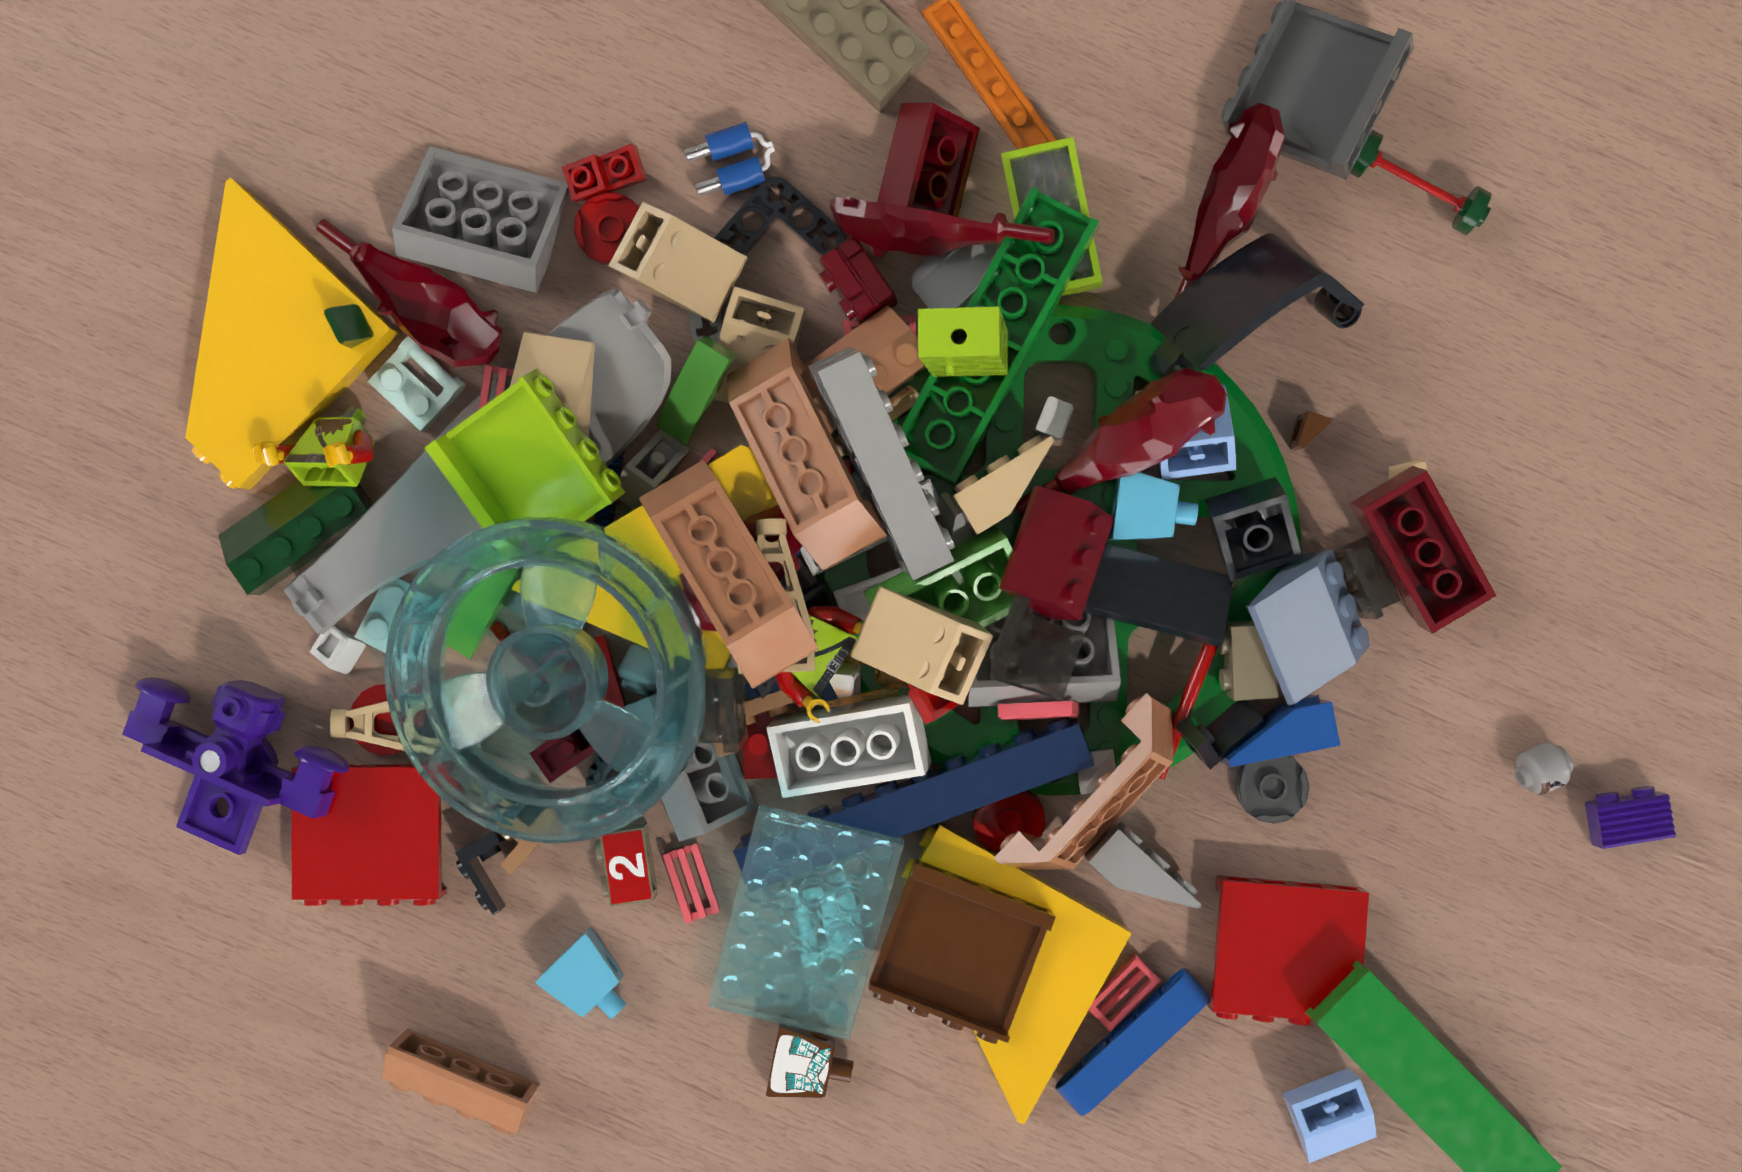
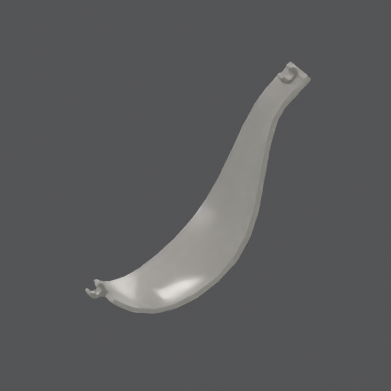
M616 288L606 291L586 303L547 334L595 342L589 438L596 444L599 456L606 466L619 457L643 431L661 405L671 381V358L647 323V318L652 313L642 299L633 303L634 307L623 293ZM516 361L508 368L514 369ZM507 375L505 390L510 387L512 376ZM498 377L492 382L489 402L496 397ZM481 394L437 438L445 435L479 410ZM425 449L360 519L324 554L286 586L284 592L293 602L292 606L301 617L304 616L315 632L324 634L364 598L383 585L428 563L488 538V535Z

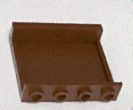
M915 859L870 975L868 990L873 992L872 996L882 1002L893 1004L894 1000L908 1005L907 1010L916 1015L928 1017L930 1013L943 1018L942 1023L950 1028L961 1031L963 1027L975 1030L977 1031L976 1036L984 1041L997 1044L998 1040L1008 1043L1010 1039L1008 1032L1045 934L1047 930L1051 931L1056 916L1052 910Z

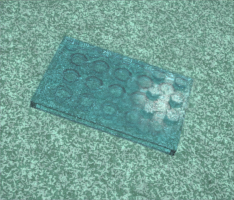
M759 804L708 1007L849 1040L901 857L904 839Z

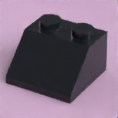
M1276 477L1204 499L1211 527L1230 581L1303 559L1288 499Z

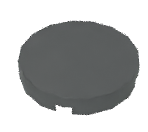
M1291 756L1244 764L1237 773L1235 783L1237 800L1245 812L1261 822L1272 824L1285 822L1293 818L1307 802L1310 788L1307 773L1298 761Z

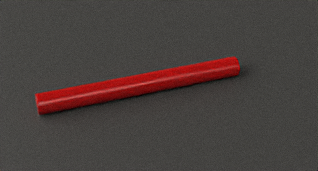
M1202 644L1172 719L1173 757L1181 740V736L1174 726L1185 717L1189 720L1217 646ZM1170 766L1160 775V779L1165 780Z

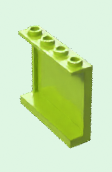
M538 368L520 377L518 382L451 431L424 447L512 570L625 493L621 487L618 475L605 465L599 456L596 444L584 435L577 425L574 413L562 404L555 394L552 382L548 377L541 374Z

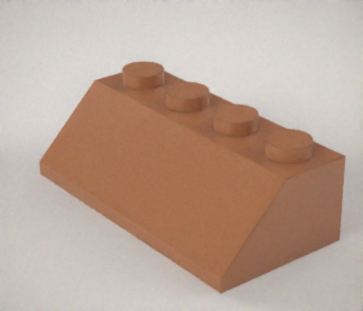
M889 305L804 365L807 372L803 373L801 377L831 437L838 433L809 370V365L847 347H851L862 352L864 355H869L877 372V376L872 378L874 384L880 391L884 390L887 396L926 369L925 365L918 358V338Z
M406 1029L389 1045L381 1077L390 1081V1085L399 1091L409 1092L412 1090L424 1095L423 1098L428 1103L437 1106L445 1104L457 1109V1113L460 1116L470 1120L479 1118L489 1122L494 1130L504 1134H510L511 1132L517 1134L540 1086V1083L410 1029Z

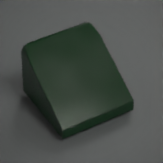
M358 305L331 307L324 310V315L340 344L353 348L374 336L369 323Z

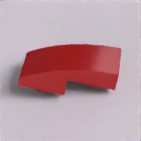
M634 144L626 145L601 156L593 154L562 166L573 202L587 200L591 196L602 192H615L647 180L637 146Z

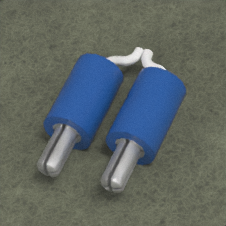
M747 122L705 135L706 143L684 150L685 158L690 162L711 155L713 161L753 149L755 147L752 137H756L762 146L768 148L764 155L765 164L763 166L760 165L758 156L716 169L718 177L695 185L699 196L723 189L724 195H729L762 184L765 181L763 171L767 170L770 166V154L775 152L772 141L766 142L758 132H750Z

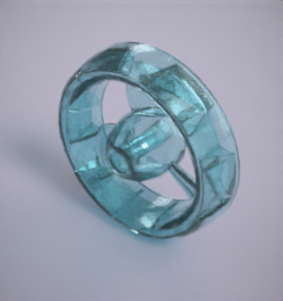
M525 517L484 527L458 539L440 551L414 578L395 612L388 635L385 653L386 696L394 727L407 756L428 785L455 810L487 829L524 841L538 843L585 841L618 830L639 818L666 794L687 767L697 747L705 724L707 706L705 688L707 644L699 618L680 584L666 569L641 551L619 538L606 534L604 527L597 524L561 517ZM523 567L520 582V598L526 626L505 638L497 646L490 658L487 672L461 674L447 679L446 649L448 637L462 603L475 588L492 575L508 569ZM597 585L611 594L627 610L648 644L653 659L657 686L656 708L651 728L635 715L605 701L608 689L607 660L599 643L590 634L581 629L592 608ZM504 724L523 736L537 740L562 738L579 728L593 749L619 773L604 781L584 787L560 788L545 786L518 777L502 768L490 759L477 746V743L489 737Z

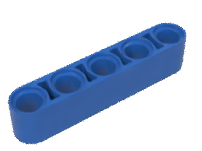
M1186 968L1180 969L1059 1079L1055 1089L1079 1116L1086 1115L1207 1005L1211 995Z

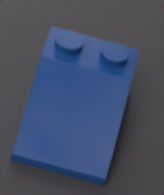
M1309 694L1296 704H1278L1263 716L1265 724L1220 762L1229 767L1340 746L1332 702L1320 699L1319 695Z

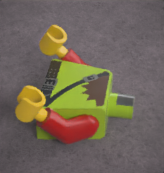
M346 406L340 417H319L315 419L302 437L293 445L276 447L275 442H260L253 445V452L256 463H265L269 466H276L279 463L285 464L303 486L357 487L367 462H370L374 457V440L362 426L365 414L357 407Z
M812 606L807 610L814 632V641L819 648L814 652L815 671L780 672L775 675L780 690L799 707L805 706L809 719L814 723H820V720L811 714L814 706L822 705L829 713L830 710L826 701L813 699L812 695L814 694L816 697H819L852 650L857 639L853 635L859 634L863 626L861 618L836 606Z

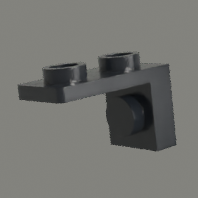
M1239 700L1206 728L1202 724L1195 727L1186 717L1174 727L1188 748L1211 770L1265 724V720L1245 700Z
M496 828L455 853L458 857L456 864L464 878L471 879L477 889L475 896L478 903L484 910L489 909L492 915L500 912L506 905L477 857L479 856L483 862L501 851L498 844L504 841L505 838L498 833Z

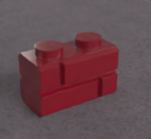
M851 237L840 244L837 249L834 248L820 258L819 262L823 271L818 275L830 293L836 289L842 298L838 305L849 321L855 318L859 325H861L885 306L889 305L891 308H894L898 304L894 291L858 239Z

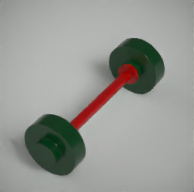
M1372 129L1350 174L1359 178L1368 166L1374 169L1377 165L1454 206L1453 212L1457 213L1452 228L1464 235L1469 234L1475 226L1480 227L1484 223L1491 210L1488 207L1492 196L1491 192L1476 186L1467 197L1464 195L1460 198L1455 197L1382 158L1383 152L1378 150L1384 135Z

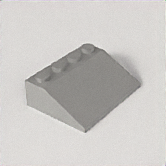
M429 146L392 226L396 255L537 293L550 260L569 191L568 185L565 182Z
M1025 606L984 627L993 635V638L967 694L968 707L1053 701L1097 702L1117 700L1121 678L1114 620L1083 612L1081 620H1049L1030 607Z

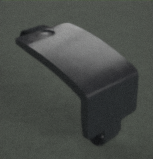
M1268 233L1240 248L1200 276L1170 302L1152 321L1151 325L1165 339L1150 358V370L1159 379L1183 368L1195 370L1194 365L1200 370H1206L1260 325L1296 300L1319 287L1322 288L1315 297V309L1338 328H1348L1354 325L1361 316L1362 307L1365 304L1330 274L1273 233Z

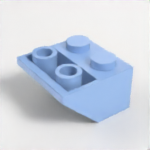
M1227 396L1224 414L1215 420L1216 433L1210 436L1200 431L1175 456L1156 464L1162 480L1236 470L1235 437Z
M1350 1068L1282 1093L1309 1163L1377 1137L1374 1113L1362 1081Z

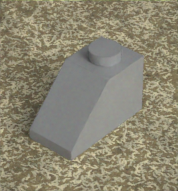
M660 429L624 467L619 479L625 493L618 499L633 510L642 505L639 498L670 480L688 455L690 448Z

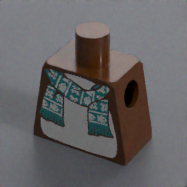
M780 1019L766 1096L823 1098L826 1096L829 1079L850 1083L854 1061L833 1057L835 1048L834 1038Z

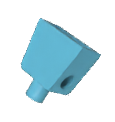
M1139 472L1132 476L1117 478L1111 515L1114 517L1108 540L1171 538L1174 535L1175 523L1195 526L1198 516V504L1178 501L1180 486L1169 481Z
M591 927L535 982L539 987L581 1017H584L597 1005L610 1019H613L627 1004L613 990L624 976L623 972Z

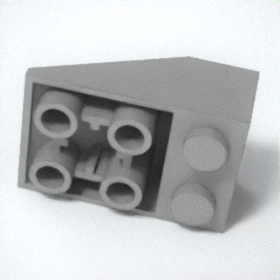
M1122 822L1117 827L1114 825L1084 857L1089 864L1116 888L1197 909L1202 905L1193 897L1198 891L1176 871L1170 876L1166 871L1171 866L1149 846L1142 851L1139 846L1143 841Z

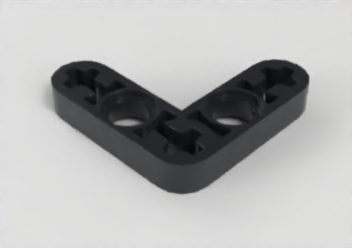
M776 176L767 178L714 238L721 243L724 241L730 244L736 238V234L731 230L737 227L740 234L750 240L744 244L740 238L734 245V248L737 252L746 256L771 226L779 220L821 257L834 248L829 247L827 250H824L822 248L824 241L817 233L813 239L808 237L816 231L820 221L825 223L821 227V231L826 236L832 237L834 234L838 236L836 240L838 246L846 241L845 233L837 224L788 181ZM772 187L774 190H777L779 187L784 188L782 195L790 204L794 197L798 200L789 207L785 216L781 213L785 210L784 204L777 199L773 200L772 203L768 201L770 198L769 188ZM799 209L811 211L814 217L812 224L806 228H799L793 223L794 213ZM756 212L762 217V225L758 230L748 231L742 226V219L747 213Z

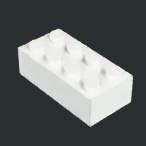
M909 694L856 703L850 710H845L843 706L829 708L830 713L826 709L811 711V714L819 719L820 723H814L809 719L807 712L778 716L766 727L782 798L923 776L932 764L923 720Z

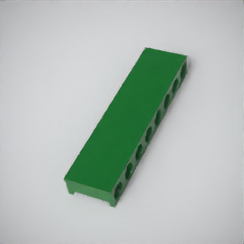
M1033 186L1013 223L1054 229L1055 234L1052 244L1005 237L967 306L1000 307L1008 330V375L933 377L930 374L901 427L909 443L908 446L904 447L906 455H909L911 460L915 459L923 469L955 486L960 483L1100 227L1097 219L1093 217L1091 219L1039 192V189Z
M1359 961L1352 965L1355 969L1314 1010L1310 1007L1305 1012L1463 1172H1558L1562 1168L1551 1154Z

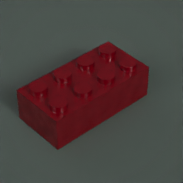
M1411 466L1349 503L1417 625L1433 634L1497 596L1427 470Z

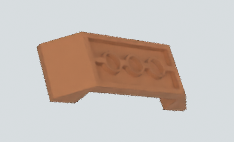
M788 338L727 375L728 398L738 423L793 535L820 568L826 570L888 536V533L873 503L862 500L801 377L807 371L792 340Z
M704 460L639 498L652 523L752 689L819 649L783 586Z
M1148 693L1143 697L1140 696L1134 699L1126 708V715L1121 721L1141 742L1138 745H1132L1124 752L1121 757L1122 763L1113 773L1108 772L1099 779L1095 785L1097 790L1088 800H1081L1073 807L1070 812L1071 818L1063 827H1057L1052 830L1046 839L1018 831L1017 834L1013 833L1001 843V851L994 859L1000 864L1022 870L1074 869L1173 763L1172 710Z

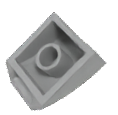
M994 243L968 245L953 249L941 256H928L911 273L913 290L929 309L967 308L998 248Z

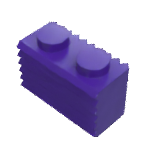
M1654 786L1632 788V794L1620 797L1618 792L1596 794V800L1585 802L1591 844L1601 849L1675 838L1676 833L1674 831L1675 826L1673 824L1674 819L1672 817L1673 812L1669 802V795L1655 791Z

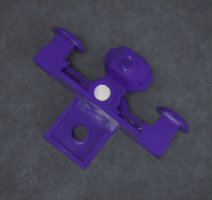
M155 677L143 678L136 682L135 687L141 693L135 710L130 711L122 735L142 743L141 752L195 775L176 825L177 828L237 855H241L247 851L263 805L267 807L281 804L313 819L328 814L336 792L329 789L334 772H348L349 764L340 754L330 749L319 746H304L297 749L294 753L301 760L296 774L278 767L279 761L276 752L265 737L279 731L285 716L283 710L284 697L282 694L257 683L243 680L228 681L218 686L212 702L215 708L212 720L216 725L214 734L207 736L170 719L175 703H189L191 701V696L185 688L170 680ZM220 797H224L229 803V812L226 816L221 815L217 809V802Z

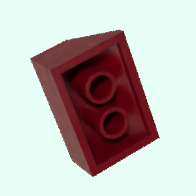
M933 102L901 103L877 202L929 210L958 217L980 128Z
M1034 486L1012 548L1013 553L1009 557L999 589L1049 620H1081L1114 517L1090 501L1044 487Z

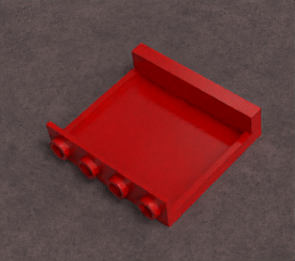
M349 764L348 772H334L329 789L336 792L326 816L313 819L291 809L292 900H304L305 906L325 905L327 900H340V905L343 906L361 905L363 900H377V905L380 906L397 905L399 900H413V905L418 906L436 904V899H440L447 894V888H442L441 781L447 778L446 764ZM299 766L292 767L291 772L296 774Z
M1216 876L1215 889L1220 895L1212 992L1207 1006L1212 1012H1216L1217 1017L1223 1019H1238V1014L1252 1015V1019L1259 1022H1274V1017L1288 1018V1022L1295 1025H1310L1312 1019L1305 1012L1310 1007L1314 1010L1355 969L1352 965L1356 961H1359L1364 966L1370 893L1356 886Z

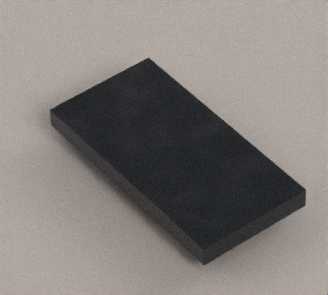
M1106 544L1084 612L1221 647L1225 639L1233 581H1230L1228 575Z

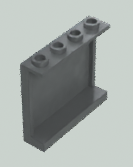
M1296 0L1278 2L1271 17L1272 25L1267 34H1262L1256 44V56L1251 66H1246L1239 77V89L1234 99H1228L1223 108L1221 118L1223 119L1226 133L1230 135L1228 131L1230 124L1239 121L1246 109L1259 102L1279 110L1285 134L1284 145L1280 155L1347 180L1414 50L1413 34L1398 28L1395 36L1305 6L1297 3Z

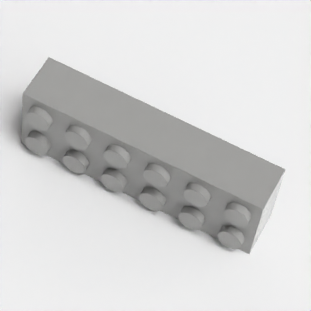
M847 347L809 365V370L870 502L873 503L888 533L886 538L900 568L912 580H916L953 562L954 559L950 552L951 549L955 548L953 540L945 527L942 528L934 517L940 513L930 493L927 494L919 484L920 481L924 480V476L916 460H911L909 455H906L904 447L909 445L901 426L899 424L895 425L888 415L889 412L893 411L886 392L884 390L880 391L874 384L872 378L877 376V372L869 355H864L858 350Z

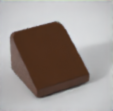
M1309 411L1298 415L1289 445L1290 449L1295 451L1304 448L1332 422L1333 418Z

